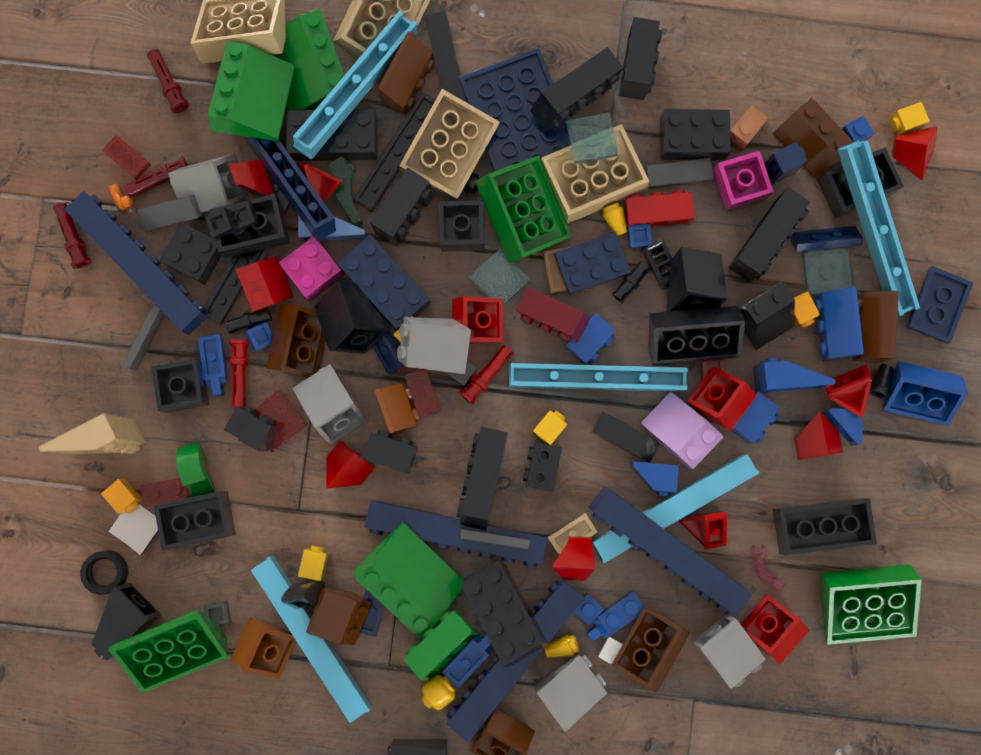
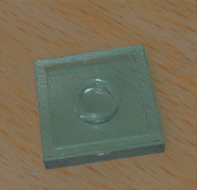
M610 112L566 121L574 164L618 156L619 152Z
M502 248L469 276V279L486 297L503 298V305L530 282V279L515 262H508Z
M848 248L815 250L802 253L806 291L810 295H819L822 292L852 287Z

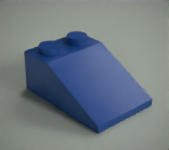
M778 357L767 358L765 361H760V365L753 367L755 390L760 393L817 389L835 384V379L789 361H779Z

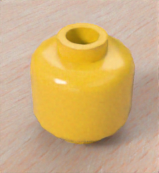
M436 675L423 686L422 701L429 709L433 707L436 710H442L455 699L456 687L446 675L444 677Z

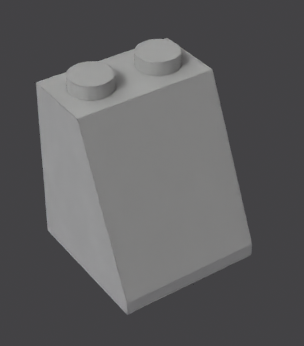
M236 154L222 156L169 172L170 183L177 199L194 195L200 212L209 211V209L234 204L249 196L248 191L236 185L229 167L232 163H238Z
M404 317L403 324L400 326L401 345L397 349L398 359L406 367L465 374L471 330L454 319Z
M331 364L319 369L317 373L302 380L292 388L314 428L330 445L368 422Z
M724 614L692 641L693 645L730 689L742 685L746 680L745 677L751 672L755 673L763 666L762 663L766 660L737 619L728 614Z
M575 653V656H571L534 684L536 693L564 732L607 694L604 688L607 684L599 673L594 675L590 669L593 664L586 655L581 657L579 653Z

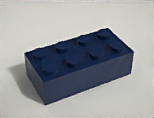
M371 234L337 263L340 269L353 283L359 286L368 300L396 331L403 324L404 317H416L431 304L430 299Z

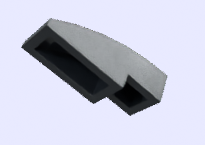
M605 412L600 413L591 433L648 463L651 462L660 444Z
M315 581L294 584L281 597L282 603L296 609L316 607L321 591L325 589V582Z

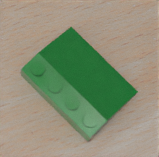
M320 8L299 15L286 23V39L283 52L273 55L295 65L287 102L289 111L315 110L344 77V72Z
M227 41L207 115L211 130L279 141L295 65L253 46Z
M539 155L489 173L475 181L509 263L572 237Z
M404 522L354 569L355 579L420 639L439 621L461 591L462 586L460 583L465 581Z
M911 564L821 572L820 594L827 645L917 637L922 579Z
M199 610L109 646L110 653L142 693L229 658L227 637L215 621Z

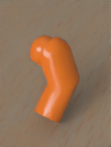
M113 184L108 187L114 204L120 210H127L128 207L132 206L131 198L128 196L123 197L119 184Z

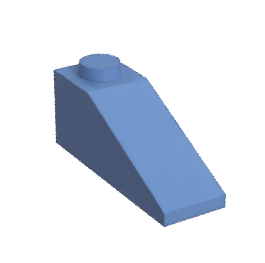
M298 216V236L302 242H307L313 235ZM334 217L336 231L319 241L364 240L367 234L365 230Z

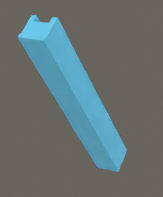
M401 11L394 16L294 134V148L312 160L388 69L407 32L409 31L414 35L417 34V22H411L405 18Z
M856 141L837 150L882 291H899L898 316H902L910 310L919 309V302L869 142Z
M511 363L509 365V387L685 392L687 390L686 373L688 368Z
M742 454L642 513L662 528H666L760 472L756 470L748 454ZM611 530L592 541L603 563L633 547L628 543L629 538L623 534L619 537Z
M269 556L266 558L267 560L253 568L251 572L343 714L351 723L364 713H368L372 705L331 642L306 633L312 617L308 608L296 609L282 603L281 597L293 584L275 556Z

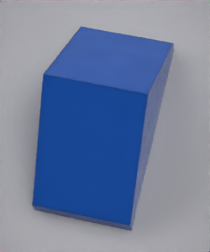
M830 408L821 412L839 430V433L851 446L862 443L863 419L847 409Z

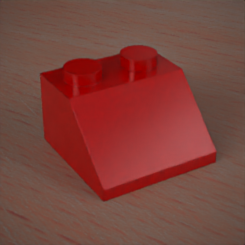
M278 256L235 270L251 312L294 297L282 266L279 264Z
M462 296L452 299V319L471 330L469 344L503 343V298Z
M713 366L687 402L714 423L731 431L757 395L747 382Z
M768 594L741 624L751 640L779 664L786 659L810 631L801 619Z

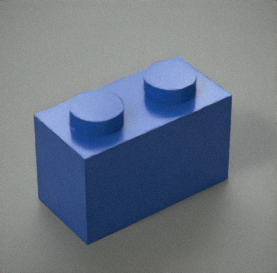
M595 313L587 324L578 343L570 340L565 349L583 365L588 361L592 364L600 355L597 351L602 345L607 348L615 339L612 334L616 330Z
M759 391L755 392L756 398L731 430L748 444L760 442L766 434L764 431L768 424L772 425L779 416L777 411L780 407Z

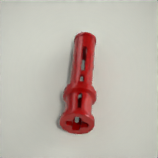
M229 340L231 345L229 363L232 365V407H244L246 405V365L249 363L247 358L249 340Z
M502 345L477 376H472L470 378L471 382L463 391L460 390L458 392L460 396L471 405H474L475 399L481 392L487 390V384L505 365L508 359L514 355L512 350L506 345Z

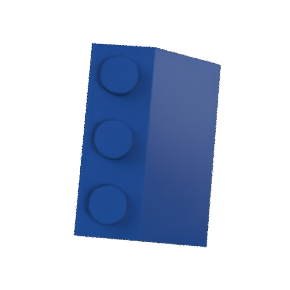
M856 286L822 292L817 295L814 304L820 315L816 322V331L820 334L818 351L820 356H822V361L850 359L864 354Z
M898 361L892 372L891 393L887 394L884 400L883 411L949 426L968 394L964 377Z

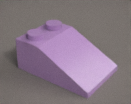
M669 392L640 423L687 469H694L724 437L705 418L672 392Z

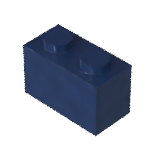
M797 142L773 153L764 163L771 185L794 175L807 162L806 153L802 147H799Z

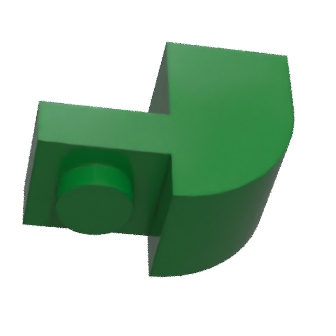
M195 442L178 447L176 462L183 486H187L192 497L213 492L214 484L207 472V458L200 443Z

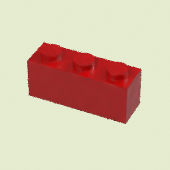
M676 190L672 194L666 195L663 192H655L645 197H642L641 194H634L626 198L624 202L626 228L641 224H650L651 227L691 223L695 218L692 192L685 193V190Z

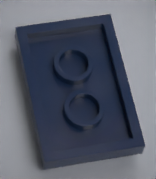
M616 232L554 253L569 295L631 273Z
M934 266L929 267L917 297L920 308L912 310L906 328L945 344L951 343L973 282Z

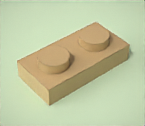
M584 513L547 538L558 555H560L568 542L569 536L591 537L597 533V530L586 513Z

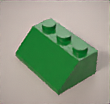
M448 611L440 618L441 623L435 629L433 627L430 628L423 635L424 640L417 645L415 643L406 651L407 656L403 660L421 681H430L473 638L480 634L459 612L453 611L451 613Z

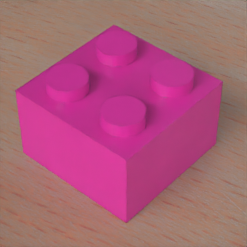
M760 151L720 162L713 169L725 211L765 200L774 192Z
M314 237L279 262L309 302L344 276L340 268Z

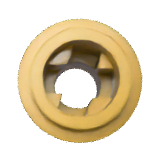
M619 202L602 209L604 219L612 231L616 232L617 236L628 232L623 206L620 207Z
M566 634L548 643L544 648L547 658L575 656V653L579 652L574 634Z

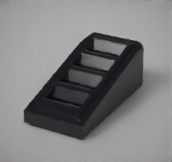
M662 239L646 247L642 253L659 286L664 290L669 287L670 279L664 281L663 277L670 274L672 256ZM660 249L661 253L653 257L651 253ZM664 257L665 261L656 265L655 261ZM667 265L670 269L660 273L659 269Z

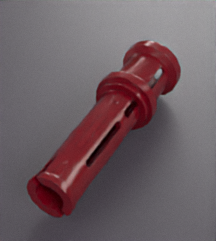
M153 49L149 51L147 57L163 86L162 93L168 99L172 113H181L187 110L190 104L188 100L184 99L181 93V86L175 83L160 50Z
M181 156L178 161L169 165L163 164L160 170L124 185L125 192L128 197L133 198L160 184L170 183L169 172L189 165L185 158Z
M62 202L57 203L53 206L66 241L65 250L69 252L72 260L71 267L74 269L86 267L92 261L85 252V242L79 238L73 219L65 210L68 206L67 203L64 202L63 206Z

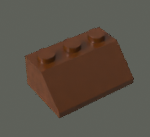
M409 31L378 87L382 105L403 115L414 106L416 101L414 97L417 91L423 89L425 84L424 78L427 72L431 73L435 65L433 51Z
M812 97L773 132V135L785 147L797 142L799 147L804 149L807 162L803 167L816 181L840 160L837 149L854 143Z
M899 291L864 292L858 295L864 354L853 357L852 361L881 363L894 359Z
M280 304L267 361V369L306 378L318 372L326 340L315 310L297 304Z
M644 606L611 666L648 690L657 693L690 632L649 607Z

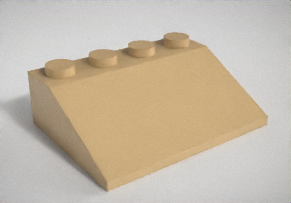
M203 0L190 43L201 64L222 61L227 41L247 44L270 55L281 54L286 39L285 0Z
M352 0L333 43L349 53L361 57L399 11L403 12V16L411 22H417L418 27L430 0Z
M442 89L403 158L399 170L404 173L408 167L430 181L432 188L458 199L500 122Z
M622 124L541 158L567 224L629 198L630 195L647 191L649 179Z
M103 413L39 446V449L44 452L69 454L128 453L129 455L141 449L140 446L146 442L135 419Z

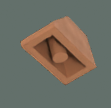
M751 105L731 129L730 144L742 152L768 120V117Z

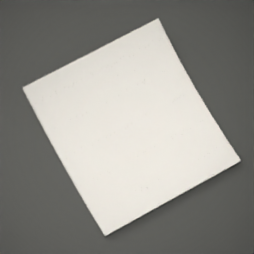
M139 505L130 514H120L108 532L141 555L158 531L156 516Z

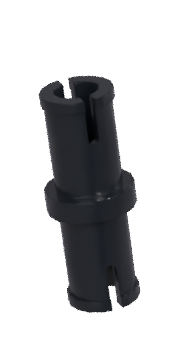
M639 261L629 275H625L624 281L612 293V296L623 303L633 289H637L640 286L639 282L651 270L646 263Z
M267 307L252 313L245 312L243 316L226 320L225 325L228 333L232 334L236 331L246 328L252 329L255 325L272 321V315Z

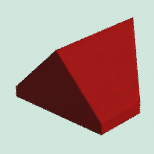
M936 126L894 137L892 156L921 181H923L935 148L938 130Z
M261 159L229 165L238 187L252 194L260 193L265 196L274 194Z
M296 163L323 202L342 182V180L308 164Z
M867 364L833 378L835 379V384L826 387L829 399L862 419L872 381Z
M820 411L799 435L794 438L798 460L843 453L839 430Z
M340 440L326 457V489L362 485L375 467Z
M717 511L683 517L678 520L704 546V549L727 546L728 515L726 512Z
M569 536L567 544L552 566L563 580L586 581L595 570L591 537Z

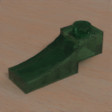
M341 156L327 165L332 175L342 180L333 193L353 225L360 228L364 224L357 213L352 192V182L356 181L353 173L356 170L350 160L346 162Z

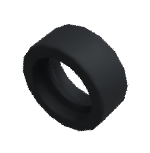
M110 550L95 552L88 556L82 563L80 577L84 587L91 593L98 595L111 593L114 587L123 585L128 576V565L124 557ZM101 559L111 560L117 568L116 579L107 586L98 585L92 577L93 565Z

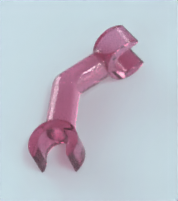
M762 544V552L756 554L755 546L751 545L750 552L755 559L756 575L775 589L781 591L785 583L764 569L766 546Z

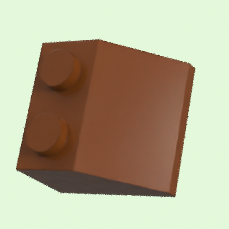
M403 383L375 390L390 434L396 435L418 427L417 421L420 420L417 408L412 409L410 400L413 397L409 387L405 388Z
M249 617L230 660L243 671L279 679L296 643V639L287 630L269 622Z

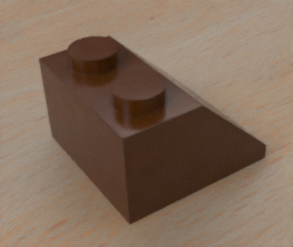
M322 589L306 633L340 645H355L364 620L368 615L371 602L353 591Z
M496 708L484 724L471 752L476 755H526L535 730Z

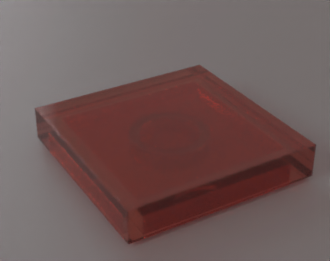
M280 390L255 408L257 416L259 414L266 415L276 420L275 425L281 428L269 449L271 452H274L307 425Z

